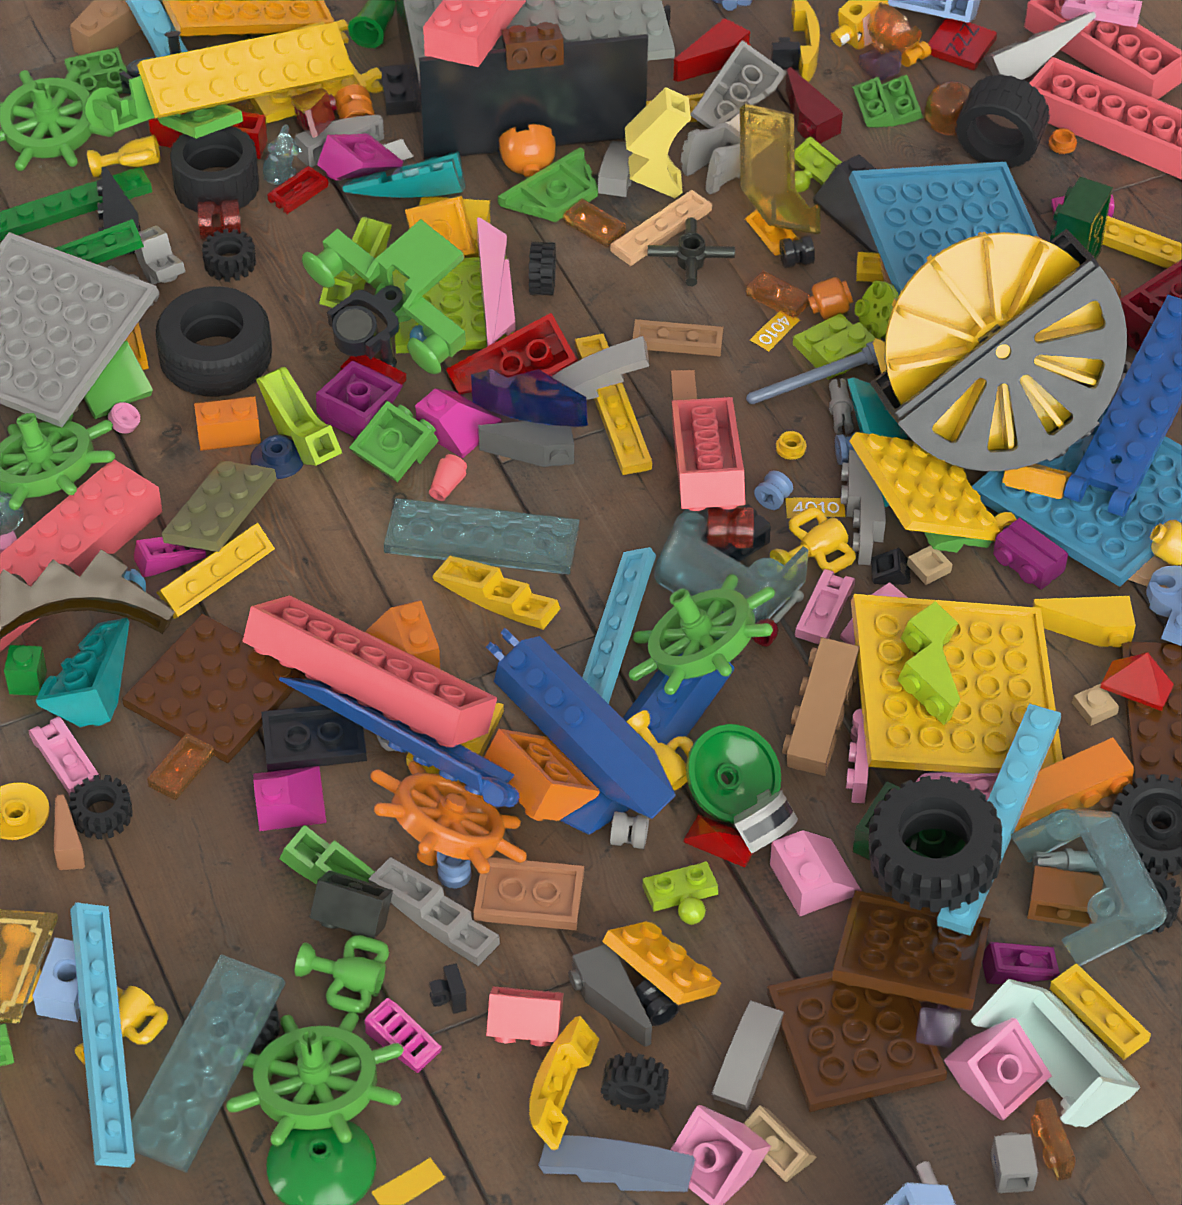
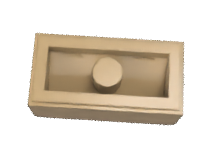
M759 1105L744 1122L748 1128L771 1145L763 1160L785 1182H788L815 1160L816 1156L769 1109Z

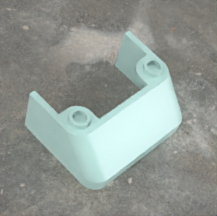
M1008 979L971 1019L975 1026L991 1028L1011 1018L1017 1019L1052 1075L1047 1082L1063 1098L1060 1102L1063 1107L1060 1119L1065 1124L1075 1127H1088L1129 1100L1140 1088L1137 1081L1065 1004L1045 988Z

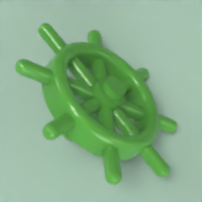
M71 67L65 79L43 78L33 80L27 70H22L19 73V78L23 85L14 90L4 102H0V142L6 140L14 150L21 153L15 163V168L18 171H23L32 157L53 158L63 155L67 164L75 167L78 159L73 151L82 146L91 134L112 137L115 134L114 131L107 128L99 129L93 127L87 121L85 103L90 93L82 85L76 83L81 73L79 67ZM65 99H70L74 101L73 103L62 106ZM32 102L34 103L33 109L25 107ZM83 111L80 119L68 117ZM15 117L28 119L13 125ZM65 127L71 130L63 134L61 128ZM34 130L31 137L23 135V133ZM45 135L52 136V138L43 139Z
M26 413L18 417L17 425L10 424L7 428L10 436L0 443V491L11 496L9 507L12 510H18L26 498L45 496L59 490H63L68 495H74L77 492L74 482L87 472L92 463H110L114 461L115 454L112 451H94L92 440L112 430V422L104 420L86 429L82 425L71 421L73 419L72 413L61 428L49 422L37 423L34 413Z
M730 574L726 577L720 589L704 591L690 596V592L684 588L675 591L670 596V602L674 607L658 621L653 630L637 631L633 634V640L636 643H648V652L651 658L629 671V678L637 681L658 668L663 674L669 676L664 686L665 693L673 695L678 690L683 679L700 677L715 670H718L722 676H729L732 672L729 662L746 647L751 637H766L772 634L773 628L770 624H755V616L752 610L773 598L775 595L774 589L767 586L745 599L741 593L734 590L738 584V577Z
M349 1012L338 1028L311 1026L299 1029L292 1016L284 1015L280 1020V1024L285 1034L271 1042L260 1055L242 1050H235L232 1053L231 1060L233 1063L254 1069L253 1081L255 1091L231 1098L227 1101L226 1108L229 1112L234 1113L260 1105L262 1110L271 1119L278 1122L270 1137L271 1143L275 1146H280L284 1143L292 1128L320 1130L333 1127L339 1141L348 1143L352 1139V1133L346 1121L359 1114L371 1100L392 1106L398 1105L401 1102V1095L398 1092L376 1086V1064L401 1056L403 1047L399 1043H393L372 1051L362 1038L352 1033L359 1021L357 1013ZM339 1053L349 1057V1059L333 1064ZM295 1056L298 1058L297 1065L286 1062ZM361 1070L357 1081L341 1077ZM273 1074L290 1078L270 1085ZM336 1090L345 1094L334 1099L331 1091ZM298 1091L292 1102L282 1098V1096ZM310 1099L319 1100L320 1104L307 1105Z

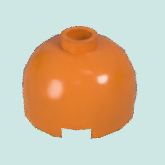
M532 124L529 125V130L516 132L515 128H512L503 133L499 138L500 154L503 162L511 171L525 177H531L548 167L555 157V137L552 135V130L546 126Z

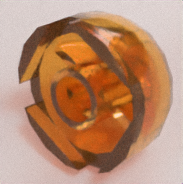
M881 2L872 11L867 25L868 33L874 40L871 45L884 55L887 51L893 54H904L910 51L921 39L923 33L916 25L911 29L909 27L910 24L907 22V17L888 4H882Z
M954 81L944 82L934 87L925 102L924 120H928L931 123V128L936 132L945 135H957L955 131L956 121L971 88L966 84Z

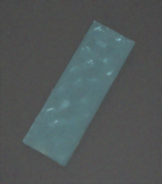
M395 498L384 542V553L441 560L454 556L491 566L570 575L580 520Z
M220 955L131 1121L134 1152L187 1173L286 984L283 977Z

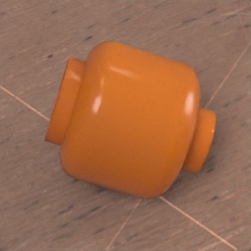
M837 277L814 284L812 287L813 296L808 297L813 314L819 312L825 320L839 313H847L850 309L849 304L853 303L846 281L841 282Z

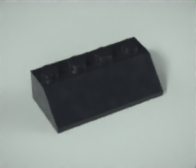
M858 154L836 166L814 196L813 203L870 253H879L849 180L852 171L875 170L876 168Z

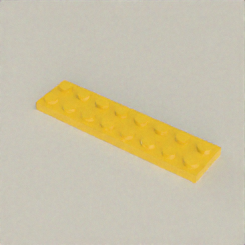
M336 22L143 60L137 64L156 119L346 79L355 74Z

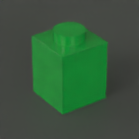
M9 646L4 667L9 694L38 696L47 673L42 646Z

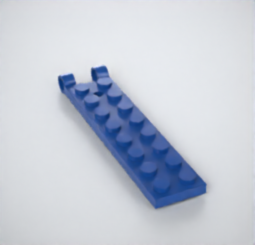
M1167 295L1075 473L1069 477L1064 491V498L1080 503L1088 486L1091 485L1113 493L1108 505V513L1120 517H1125L1130 504L1182 404L1181 298ZM1118 459L1121 460V463L1113 464L1110 460Z

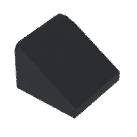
M900 548L871 557L872 582L874 584H888L890 582L895 585H905L911 583L910 568L907 565L908 558Z

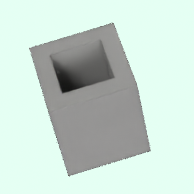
M1009 1132L1001 1136H994L991 1160L997 1193L1034 1191L1038 1170L1031 1134L1019 1135L1015 1132Z

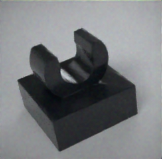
M778 37L779 42L772 43L771 61L783 70H787L790 67L794 70H799L800 43L790 42V37Z
M457 963L443 966L444 979L429 982L430 998L433 1006H442L449 1002L453 1014L467 1011L466 990Z

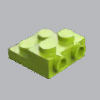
M839 313L793 336V345L816 368L862 352V348L866 347V343L874 341L875 337L860 322L853 325ZM845 370L843 372L834 374L826 378L830 380L838 375L846 373L848 370Z

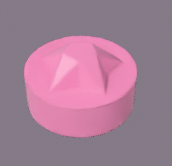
M120 402L113 406L108 414V420L112 422L114 430L119 433L128 434L133 432L138 426L140 414L133 405Z

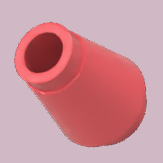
M448 454L445 458L439 460L429 490L431 497L438 501H445L450 493L466 477L467 464L461 458Z

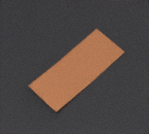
M671 370L673 400L697 399L695 370Z

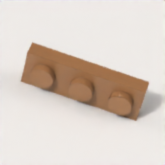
M635 319L632 339L643 336L647 343V350L721 357L724 327Z

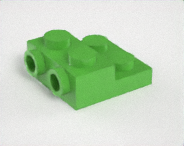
M386 401L349 448L355 455L398 483L415 461L421 464L439 440L434 434L436 429L424 419H421L419 422L413 418L412 412L403 405L399 404L396 407Z

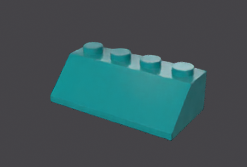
M856 378L847 379L856 420L861 433H873L879 436L908 439L907 434L890 415L870 383ZM882 494L884 507L890 506Z

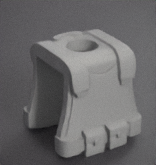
M718 123L714 128L708 130L695 129L688 133V139L684 141L682 149L684 152L681 155V162L683 163L682 172L689 176L709 163L706 192L709 194L718 192L720 186L735 177L742 178L744 176L745 163L749 159L751 141L727 123Z

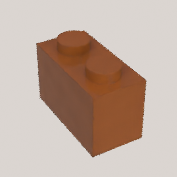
M1035 866L1027 919L1096 929L1101 909L1104 876L1093 875L1089 872L1060 870L1051 866Z

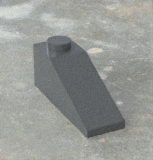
M570 417L478 425L480 451L542 467L574 464V439Z
M605 944L572 955V970L568 971V975L575 991L580 990L584 1001L641 1045L644 1047L651 1045L652 1025L617 953Z

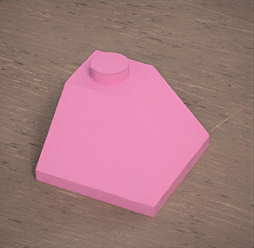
M1016 1018L1008 1019L968 1038L944 1059V1062L962 1090L999 1120L1007 1118L1052 1076Z
M699 1105L672 1146L671 1151L691 1155L695 1158L689 1189L709 1205H724L754 1175L771 1145L745 1124Z

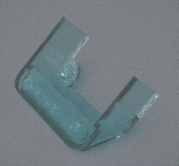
M706 507V509L701 511L686 509L676 519L655 563V580L664 588L673 593L684 588L690 592V596L704 591L720 589L726 577L730 574L738 577V584L734 590L741 593L745 599L767 586L772 587L775 591L774 597L752 610L756 623L760 619H769L791 597L792 592L799 589L806 582L809 551L806 547L803 546L785 565L772 558H761L748 568L701 540L706 533L707 524L711 522V507Z
M1060 809L1011 834L1028 863L1032 861L1034 852H1051L1080 836L1082 837L1107 888L1093 895L1088 902L1087 910L1093 923L1062 938L1067 950L1079 966L1159 927L1165 921L1167 916L1166 906L1117 814L1110 811Z

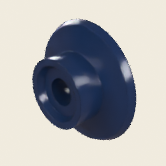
M273 435L266 438L255 447L250 457L251 465L275 469L277 479L287 478L296 474L304 465L294 441L282 435Z

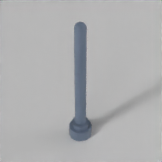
M873 341L866 343V347L862 348V352L753 391L746 396V400L749 404H756L867 363V365L873 364L874 366L879 365Z

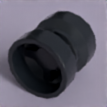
M810 235L800 236L798 240L790 238L780 239L779 251L784 268L794 267L796 263L804 265L814 263L815 251Z
M648 979L641 982L635 988V992L652 1026H660L669 1022L679 1012L680 1005L676 1004Z

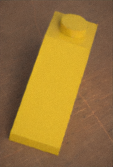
M1130 596L1034 599L1033 607L1041 608L1044 629L1098 647H1121L1122 643L1132 642L1136 624Z

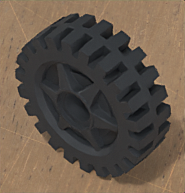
M1155 774L1147 775L1145 780H1142L1140 777L1135 779L1132 785L1127 784L1123 788L1122 793L1118 794L1110 813L1109 838L1110 842H1113V849L1116 854L1121 853V860L1125 864L1128 862L1132 863L1131 869L1138 872L1139 868H1145V872L1149 873L1150 868H1156V873L1159 876L1162 871L1166 873L1171 872L1172 876L1180 874L1182 870L1181 778L1175 776L1174 781L1168 780L1169 775L1161 774L1159 779L1155 778ZM1156 821L1163 822L1168 828L1161 830L1152 823Z

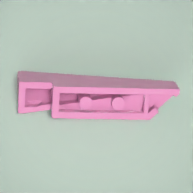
M477 218L480 277L488 347L495 343L502 335H510L515 331V315L509 259H505L507 235L485 220Z

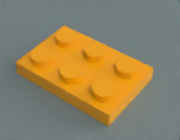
M645 921L608 930L602 942L678 1005L715 995L722 984L712 976L709 968L696 963L687 955V951L682 946L672 943L661 934V929L653 923Z

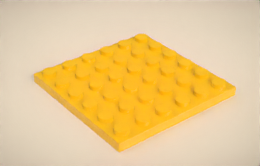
M863 594L853 595L851 608L855 645L859 646L857 666L868 767L969 774L999 773L1029 703L1056 711L1041 608ZM935 601L958 622L950 641L943 646V652L956 685L960 702L955 708L950 721L945 725L936 717L930 715L926 708L912 694L906 692L902 684L897 681L905 663L916 655L900 639L906 625L911 618ZM1058 728L1040 770L1063 760Z

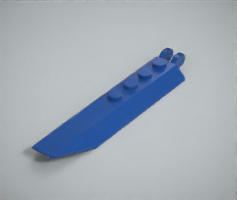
M504 628L500 633L514 648L505 656L496 644L490 642L486 646L500 661L497 666L494 682L607 798L653 819L676 796L655 750L540 636L519 642Z
M729 662V664H730V666H731V668H732V672H731V674H732L733 671L735 670V668H734V666ZM658 669L623 716V719L627 721L635 714L647 710L650 714L648 729L658 743L667 745L678 736L687 737L731 674L725 677L718 670H715L700 677L683 679L676 693L668 695L664 691V686L669 676L663 674ZM600 791L598 797L565 816L560 821L590 835L611 822L615 811L627 812L630 809L607 798Z
M279 678L281 682L389 741L388 746L403 753H411L414 755L413 760L427 767L434 766L440 770L439 775L448 780H459L465 783L464 788L467 791L483 796L486 803L492 804L495 807H511L519 801L520 793L517 792L518 790L508 784L514 777V774L460 744L455 747L441 746L436 742V739L426 734L413 732L403 722L390 720L383 716V712L373 707L362 706L357 703V699L347 694L334 692L331 690V686L325 683L300 678Z

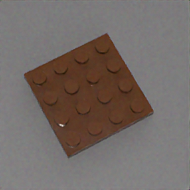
M201 614L128 691L122 700L123 706L218 759L229 763L262 727V712L277 710L295 690L281 682L279 678L305 679L306 676L305 673L296 668L281 665L279 663L280 660L270 655L257 653L254 647L243 642V635Z
M855 890L835 961L832 981L841 982L848 986L874 989L881 993L911 997L918 1001L948 1005L955 1009L962 1008L972 1011L991 918L978 916L969 936L938 926L937 917L939 912H930V908L922 907L921 910L910 908V903L907 901L901 904L891 897Z
M833 971L768 986L767 995L772 1008L784 1012L779 1028L809 1112L946 1080V1068L918 1000L832 981Z

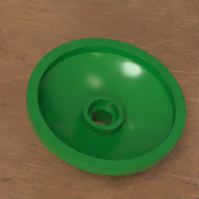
M736 724L716 726L703 733L694 742L688 754L686 776L690 791L700 807L718 820L734 823V816L758 803L757 795L768 789L772 795L780 791L781 769L778 758L770 744L760 734L750 728ZM722 774L727 776L728 784L722 781Z
M349 1120L346 1123L351 1130L352 1139L348 1143L339 1141L333 1127L320 1130L292 1128L284 1143L280 1146L272 1144L268 1152L266 1168L271 1189L285 1205L356 1204L371 1187L376 1173V1154L368 1135L358 1125ZM317 1150L326 1151L321 1155H317L314 1153Z

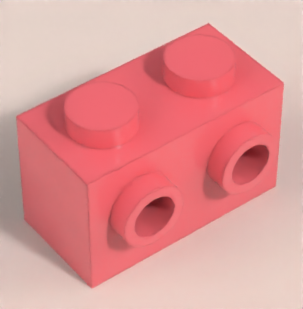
M493 986L489 995L486 1036L495 1037V1041L500 1043H514L516 1039L530 1040V1044L534 1046H551V1042L554 1043L560 1035L563 993Z

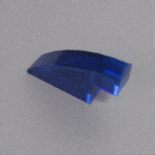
M493 369L471 374L473 403L484 409L514 419L534 423L572 427L588 425L586 397L539 369L509 378Z

